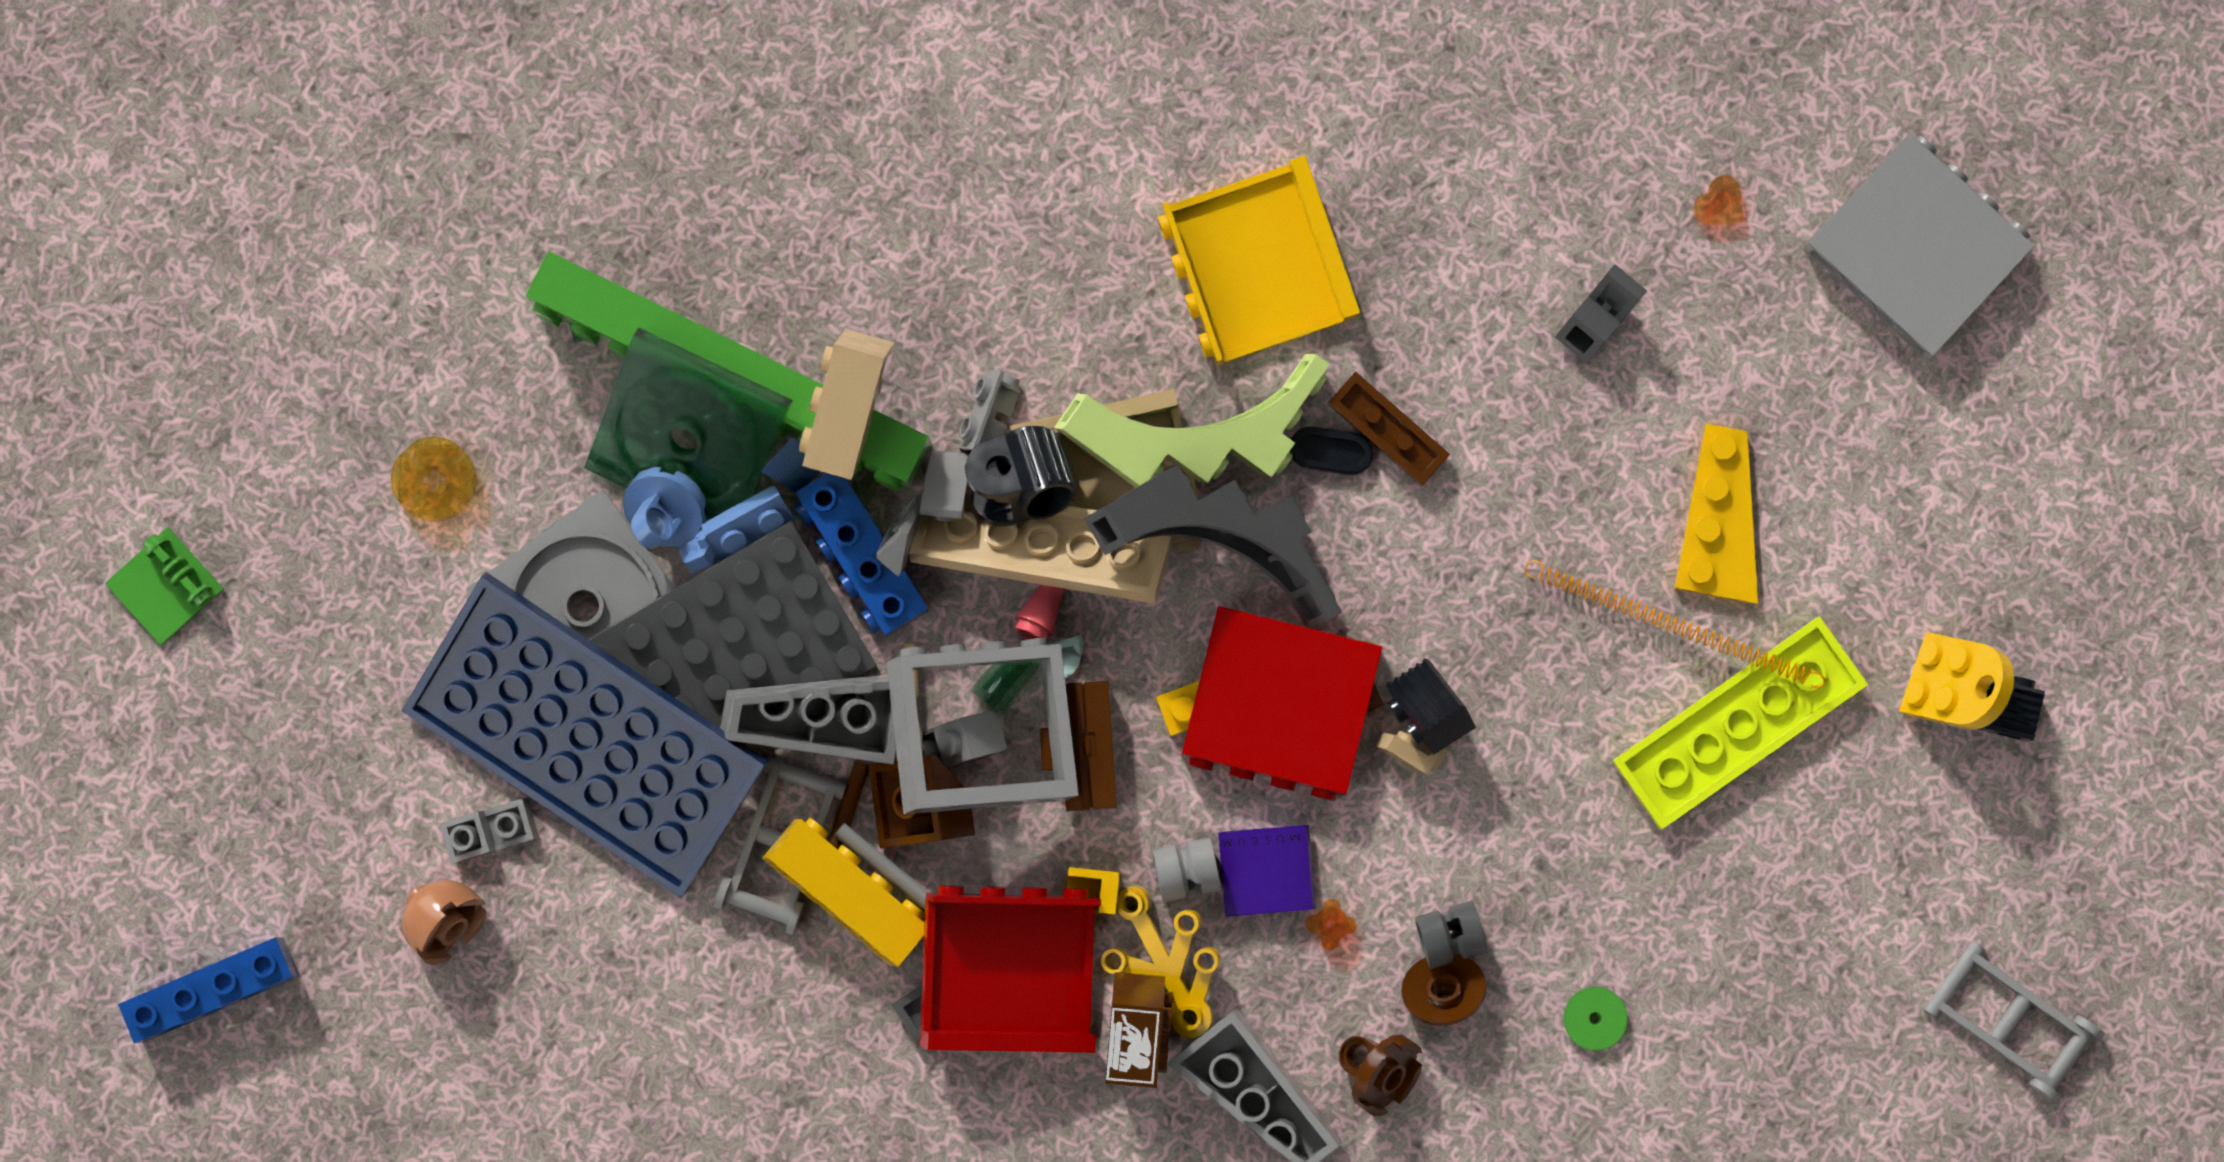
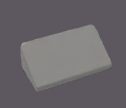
M921 494L919 496L916 495L892 519L876 553V558L897 576L901 575L909 558V551L920 519Z

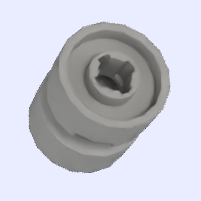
M1210 838L1187 842L1183 850H1180L1176 845L1152 849L1163 903L1186 898L1188 891L1191 890L1197 895L1221 891Z

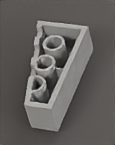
M888 675L726 691L720 728L724 730L727 740L894 764L896 743Z
M1235 1008L1167 1063L1173 1070L1182 1074L1196 1085L1195 1087L1205 1095L1211 1097L1228 1110L1242 1124H1246L1259 1134L1263 1140L1291 1162H1320L1342 1143L1336 1132L1238 1008Z

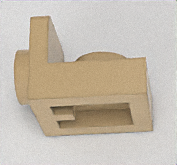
M1400 730L1397 735L1383 732L1374 746L1410 769L1426 775L1441 765L1447 753V749L1444 748L1433 755L1425 744L1419 750L1409 734Z

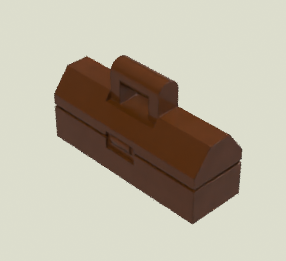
M1093 681L1084 682V684L1082 682L1065 684L1078 796L1065 801L1066 812L1090 811V808L1092 810L1117 809L1109 682ZM1040 728L1042 771L1053 770L1049 731L1048 728Z

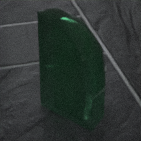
M1041 662L992 664L970 690L1003 716L1040 669Z

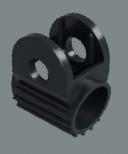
M1025 426L1012 430L1007 435L986 440L970 452L965 463L966 478L972 488L971 498L974 510L982 520L991 525L1012 526L1029 520L1050 518L1067 508L1071 502L1075 501L1074 495L1078 494L1059 432L1055 433L1054 428ZM995 461L996 467L987 470L989 465ZM1008 498L1009 503L1000 504L995 500Z

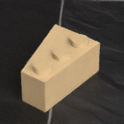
M845 329L835 342L834 347L826 346L820 365V371L827 372L823 388L815 387L809 411L816 413L812 428L805 427L799 445V452L805 453L802 466L846 479H853L858 470L871 426V417L877 394H880L883 380L881 379L887 357L892 354L895 342Z

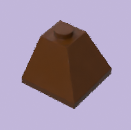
M936 755L923 757L926 791L965 788ZM894 761V764L876 763L868 765L880 848L975 835L972 809L903 814L898 761Z

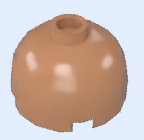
M443 879L427 885H420L409 894L407 905L403 911L401 928L404 938L415 954L426 964L436 965L452 958L447 951L452 948L463 934L466 946L481 929L487 915V911L481 906L485 902L471 888L453 880Z

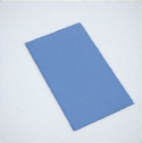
M792 437L761 472L792 491L797 492L808 485L820 471L802 466L805 453L799 452L800 442Z

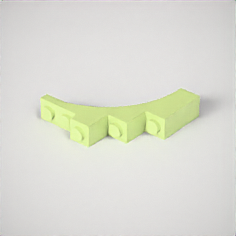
M1305 354L1283 387L1268 399L1244 413L1208 425L1187 428L1151 426L1122 416L1108 409L1087 394L1077 393L1054 426V429L1135 487L1162 473L1165 468V464L1162 463L1164 458H1167L1175 465L1178 464L1184 472L1195 480L1208 483L1211 478L1213 480L1217 479L1225 470L1229 459L1226 458L1228 453L1259 475L1272 477L1274 473L1280 474L1292 458L1290 450L1295 442L1285 436L1283 431L1285 429H1292L1299 421L1303 410L1300 408L1308 395L1314 396L1321 389L1327 378L1324 372L1330 364L1316 354Z

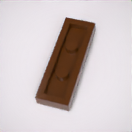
M1356 371L1327 403L1328 406L1421 487L1450 456V453Z

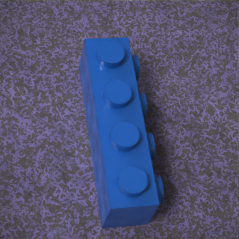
M826 473L795 492L801 501L794 506L807 527L815 523L823 538L816 541L829 563L835 559L839 561L845 571L843 575L839 576V579L851 598L858 594L861 596L868 607L861 614L874 634L882 630L887 638L929 612L928 607L904 569L901 575L897 576L876 558V553L884 537L846 478Z

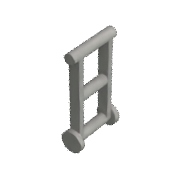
M768 756L767 760L769 762L762 772L769 774V778L732 878L728 876L723 877L713 907L722 910L725 903L787 924L785 933L794 935L805 904L797 901L800 894L798 888L792 885L786 905H782L739 890V886L755 842L772 847L782 834L776 830L761 826L778 778L825 794L816 822L824 827L833 799L842 800L847 784Z
M1971 941L1923 1010L1936 1019L1939 1018L1941 1013L1946 1015L2033 1078L2029 1085L2044 1097L2057 1104L2062 1097L2056 1092L2060 1083L2091 1039L2094 1038L2101 1041L2105 1033L2080 1015H2076L2073 1021L1984 959L1982 955L1986 950L1978 943ZM1975 965L2018 994L1990 1034L1948 1005ZM2031 1005L2074 1034L2046 1074L2004 1045Z

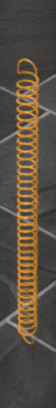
M1535 560L1529 561V562L1525 565V573H1526V575H1527L1528 577L1534 579V577L1530 576V575L1527 573V566H1528L1530 563H1533V562L1538 563V564H1541V565H1542V568H1541V572H1540L1539 581H1540V583L1543 582V581H1544V578H1543L1542 580H1541V578H1542V573H1543V569H1544V564L1541 563V562H1539V561H1535ZM1549 567V569L1547 570V572H1549L1547 577V585H1550L1552 583V580L1549 582L1552 569L1551 567ZM1556 570L1554 574V577L1556 576L1554 587L1557 588L1562 582V591L1566 590L1570 583L1569 593L1572 594L1577 587V597H1579L1585 589L1584 599H1588V597L1592 593L1591 601L1593 603L1596 601L1600 594L1599 605H1602L1607 598V609L1610 608V606L1615 600L1614 611H1617L1620 605L1622 604L1621 613L1624 614L1630 605L1628 614L1629 617H1632V615L1635 613L1637 609L1636 619L1639 620L1645 611L1643 621L1644 623H1646L1652 615L1651 626L1655 625L1658 618L1660 617L1658 624L1659 629L1663 627L1667 620L1666 632H1668L1675 622L1673 633L1674 635L1677 634V632L1682 626L1681 638L1684 637L1687 631L1689 630L1688 639L1690 641L1697 632V644L1700 642L1703 635L1705 634L1703 645L1706 646L1712 637L1711 650L1714 649V647L1720 639L1718 646L1719 652L1723 650L1724 646L1727 643L1726 655H1728L1735 645L1733 652L1734 658L1737 657V655L1742 649L1741 661H1743L1749 653L1748 663L1750 664L1757 655L1756 667H1758L1762 662L1763 658L1765 657L1763 664L1764 670L1768 667L1772 660L1771 673L1775 671L1780 662L1778 670L1779 676L1783 673L1787 666L1786 679L1790 677L1791 673L1795 668L1793 676L1794 682L1798 679L1802 672L1801 685L1804 684V682L1806 681V679L1812 671L1813 673L1818 674L1823 678V684L1818 687L1813 686L1812 684L1810 686L1813 688H1821L1825 685V677L1822 674L1813 671V669L1809 670L1805 679L1803 680L1805 666L1801 668L1798 675L1796 676L1798 663L1794 664L1793 668L1788 674L1790 660L1786 662L1781 671L1783 657H1780L1775 667L1773 668L1775 654L1771 656L1770 660L1766 665V660L1768 656V652L1766 651L1758 663L1760 648L1757 649V651L1751 659V654L1753 650V646L1751 645L1743 657L1745 642L1742 643V645L1736 653V648L1738 644V640L1736 639L1728 651L1730 636L1727 637L1726 641L1721 647L1723 634H1720L1715 644L1713 645L1715 637L1714 630L1708 638L1707 642L1705 643L1708 628H1705V630L1703 631L1702 635L1698 640L1700 625L1697 626V628L1691 636V631L1693 627V622H1691L1683 634L1686 621L1685 619L1682 620L1681 624L1676 630V625L1678 621V616H1676L1673 622L1671 623L1670 627L1668 628L1671 614L1668 613V615L1666 616L1665 620L1661 625V620L1663 616V610H1661L1653 623L1656 610L1655 607L1652 609V611L1646 619L1648 604L1645 605L1644 609L1638 617L1641 605L1640 601L1637 603L1636 607L1631 613L1633 605L1632 598L1626 606L1625 610L1623 611L1626 596H1623L1619 605L1616 608L1618 599V593H1616L1608 606L1611 590L1607 592L1606 596L1601 602L1604 589L1603 587H1601L1595 599L1593 600L1596 584L1593 585L1589 594L1586 597L1589 584L1588 581L1585 583L1581 592L1579 593L1581 578L1578 579L1576 585L1571 591L1574 576H1571V578L1569 579L1568 583L1564 588L1566 572L1563 574L1557 585L1556 583L1559 570Z

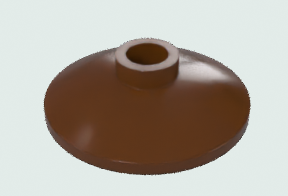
M1456 955L1453 963L1430 969L1426 958H1423L1416 962L1406 973L1401 988L1402 999L1409 1013L1419 1021L1436 1026L1453 1025L1468 1019L1481 1007L1486 996V980L1480 967L1469 958L1463 959L1460 955ZM1443 995H1450L1447 998H1440Z

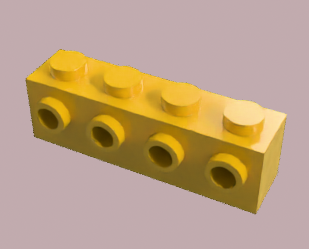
M811 818L806 822L802 819H794L762 859L890 967H899L924 936V922L922 921L925 917L924 912L907 899L900 903L890 894L893 887L877 873L873 872L871 876H868L858 867L861 860L845 846L841 845L839 849H836L825 839L829 833Z

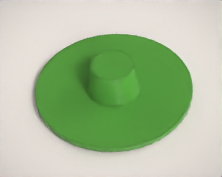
M1602 987L1585 988L1577 992L1566 1005L1564 1012L1565 1029L1569 1037L1580 1047L1595 1051L1604 1050L1616 1044L1623 1036L1627 1027V1011L1622 1000L1614 992ZM1592 1015L1598 1016L1597 1022L1591 1021Z

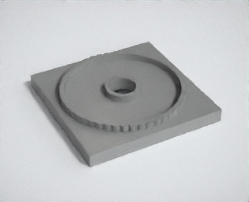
M603 489L488 572L586 639L591 638L675 588L646 547L637 541L632 528ZM479 579L466 588L470 594ZM582 590L592 592L599 603L597 614L591 620L584 622L575 620L568 612L570 598L576 592Z

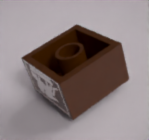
M1114 972L1105 1084L1157 1088L1158 1073L1167 1072L1173 992L1165 991V976Z

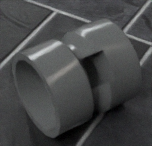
M1473 901L1449 907L1446 915H1442L1437 910L1415 917L1423 952L1430 969L1453 963L1456 955H1460L1463 959H1468L1488 953L1483 929ZM1459 929L1460 936L1456 939H1451L1449 931Z

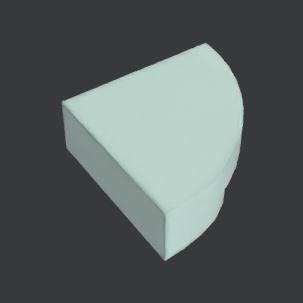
M1082 635L1048 644H1061L1065 682L1076 672L1075 670L1078 669L1079 663H1081L1080 660L1083 653Z

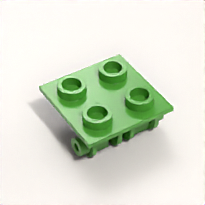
M169 527L158 536L153 534L142 544L145 548L105 583L160 645H163L224 590Z

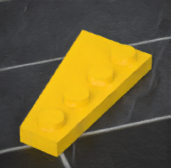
M1706 423L1703 430L1674 589L1757 605L1758 593L1748 432Z

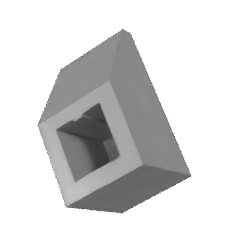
M996 709L961 717L922 731L923 743L921 745L923 757L936 755L948 769L1008 750Z

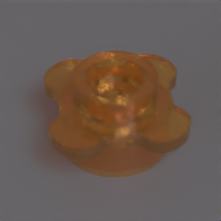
M1329 899L1324 902L1323 909L1316 915L1308 916L1306 928L1308 931L1315 932L1322 940L1323 948L1333 950L1338 947L1339 940L1346 934L1354 933L1356 921L1354 918L1345 915L1340 909V903L1337 900ZM1330 920L1335 922V927L1332 929L1327 927V922Z

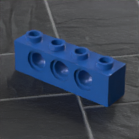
M275 937L119 1003L118 1006L133 1043H144L299 977V974L284 938Z

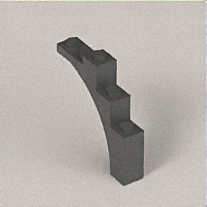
M1177 464L1084 518L1105 555L1126 544L1146 538L1174 536L1199 539L1219 545L1240 555L1271 577L1288 594L1307 628L1313 629L1342 613L1334 593L1326 585L1315 565L1312 555L1306 550L1301 541V538L1312 531L1305 521L1302 510L1296 505L1292 496L1277 502L1255 515L1249 505L1247 496L1240 490L1236 481L1233 480L1198 500L1190 480L1183 474Z

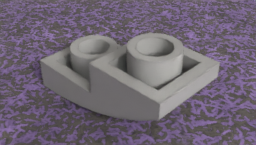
M931 451L924 481L920 515L931 516V518L938 521H950L954 518L962 519L967 502L968 481L965 474V463L969 455L968 453Z
M522 798L440 823L451 864L539 839L528 798Z

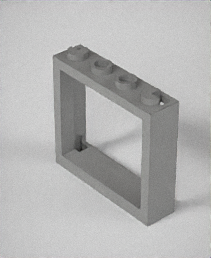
M1036 638L1021 641V647L1006 648L1005 641H994L980 644L981 650L966 651L965 644H953L940 647V653L925 654V647H911L901 649L900 656L886 662L903 814L1059 802L1078 796L1061 644L1046 645L1045 638ZM1040 661L1054 781L926 791L913 670Z

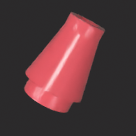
M1040 584L1015 616L1017 621L1014 628L1015 632L1026 639H1047V637H1052L1061 599L1066 589Z

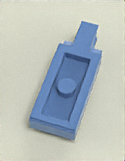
M772 485L701 524L703 530L693 540L678 547L683 562L692 574L709 567L711 564L718 563L758 538L782 526L787 521L791 520L793 523L796 520L777 487Z

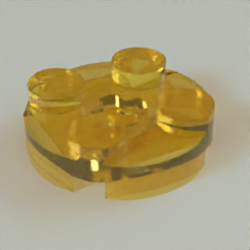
M425 437L413 442L411 446L406 448L397 457L392 467L391 486L395 497L409 513L424 521L440 522L449 520L465 511L476 491L477 473L468 453L457 444L442 437ZM431 468H439V474L446 477L445 484H440L436 491H431L430 485L423 483V476L430 475Z

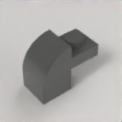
M1614 264L1557 333L1555 338L1587 364L1645 295L1647 290Z

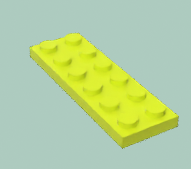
M1820 616L1769 650L1766 665L1773 654H1775L1773 668L1780 657H1783L1781 671L1788 660H1790L1788 674L1794 664L1798 663L1796 676L1801 668L1805 666L1804 680L1809 670L1813 669V671L1825 677V685L1823 687L1813 688L1810 686L1812 684L1818 687L1823 684V678L1812 671L1804 684L1801 685L1802 672L1795 682L1793 681L1795 668L1790 677L1786 679L1787 666L1779 676L1780 662L1775 671L1771 673L1772 660L1765 670L1763 669L1765 657L1758 667H1756L1755 660L1612 760L1614 766L1660 830L1670 825L1868 686V683Z

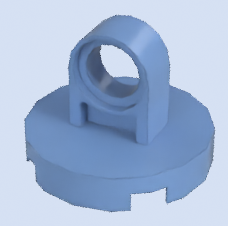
M652 467L641 471L631 481L625 491L623 499L625 517L630 523L637 541L648 549H654L659 545L669 547L681 546L695 538L702 529L701 524L706 520L704 508L707 505L705 496L698 485L681 472L676 471L672 475L667 472H660L661 467Z

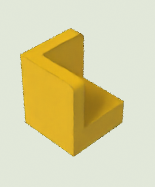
M1068 868L1066 888L1089 889V896L1101 899V906H1095V913L1116 914L1119 872Z

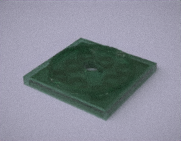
M638 328L633 334L584 468L625 488L629 486L631 481L641 471L652 467H661L660 472H667L672 475L676 471L681 472L694 481L705 496L707 504L704 508L706 522L756 494L764 474L761 470L769 462L793 400L644 329ZM684 428L690 431L696 438L697 448L685 449L680 447L674 441L671 430Z

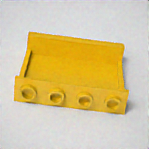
M1306 155L1290 160L1288 165L1170 205L1169 202L1162 203L1164 215L1157 217L1158 224L1164 240H1173L1177 254L1170 257L1178 280L1183 278L1187 280L1191 293L1185 295L1184 298L1192 319L1200 318L1205 333L1199 334L1198 339L1205 359L1213 357L1216 366L1359 318L1360 310Z

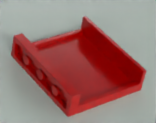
M1218 606L1181 755L1189 757L1188 765L1212 771L1213 765L1218 764L1230 767L1229 775L1253 781L1255 774L1271 777L1270 786L1294 791L1296 784L1311 787V796L1335 801L1337 794L1345 796L1355 762L1382 646Z
M938 885V893H926L920 1027L921 1047L926 1050L1095 1053L1096 1036L1090 1033L1095 906H1101V899L1089 896V889L1063 888V896L1047 895V888L1022 887V895L1005 894L1006 887L980 886V894L964 893V886Z

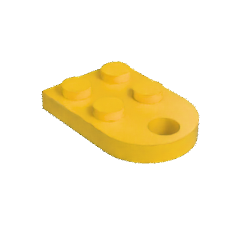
M1926 632L1899 712L1915 718L1969 730L1984 728L2001 715L2010 700L2014 686L2012 663L2003 652L1989 645ZM1995 682L1994 690L1987 698V690Z

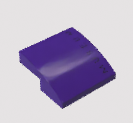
M1309 825L1218 832L1225 917L1316 909Z

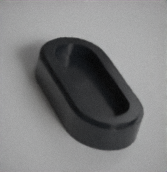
M1308 426L1299 429L1291 438L1295 442L1290 450L1292 460L1304 469L1354 476L1363 473L1370 466L1373 458V449L1370 442L1358 433Z

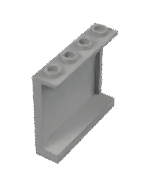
M1909 133L1803 249L1928 361L2031 251L2034 245L2028 240L2031 236L2022 225L2014 220H2011L2009 223L1997 212L1999 206L1990 196L1984 192L1977 194L1966 184L1968 178L1958 167L1953 164L1946 166L1935 156L1937 153L1936 148L1927 139L1920 135L1915 138Z

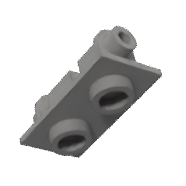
M986 370L985 375L978 379L973 391V398L976 401L971 415H967L960 426L959 437L962 440L959 449L972 451L977 445L986 440L1005 435L1008 425L994 419L996 413L1011 417L1021 389L1017 388L1019 379L1004 375L1005 372L998 370Z

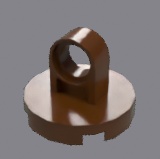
M1392 1035L1379 1044L1361 1036H1352L1346 1039L1339 1050V1062L1346 1072L1355 1077L1352 1089L1354 1103L1372 1116H1383L1388 1113L1384 1107L1393 1100L1400 1104L1413 1089L1421 1073L1422 1064L1416 1060L1417 1054H1422L1421 1047L1404 1035ZM1365 1045L1368 1050V1056L1361 1066L1357 1068L1353 1063V1053L1358 1046Z

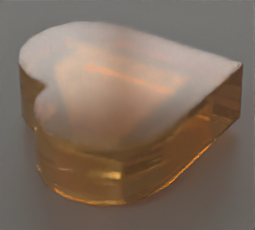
M1726 175L1718 176L1712 180L1707 193L1699 196L1693 205L1695 219L1707 226L1743 223L1739 183L1731 176Z

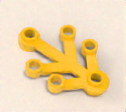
M1129 886L1117 895L1116 909L1121 917L1132 921L1153 963L1130 956L1122 948L1113 947L1103 953L1101 965L1110 974L1125 972L1165 976V986L1168 992H1173L1171 1023L1174 1030L1183 1037H1199L1207 1032L1212 1024V1010L1205 1000L1213 973L1221 964V955L1213 947H1205L1196 952L1193 963L1197 972L1189 992L1181 977L1194 933L1201 928L1202 920L1200 915L1195 910L1186 909L1175 916L1174 928L1177 932L1169 955L1148 914L1152 907L1150 893L1142 886ZM1128 896H1132L1138 901V908L1135 912L1126 908L1125 901ZM1184 915H1189L1193 918L1194 927L1192 930L1183 928L1181 919ZM1111 953H1116L1120 956L1121 966L1119 968H1113L1109 965L1108 957ZM1203 953L1212 955L1214 964L1211 968H1206L1202 965L1201 956ZM1186 1010H1192L1196 1013L1197 1021L1194 1025L1188 1024L1185 1021L1184 1013Z

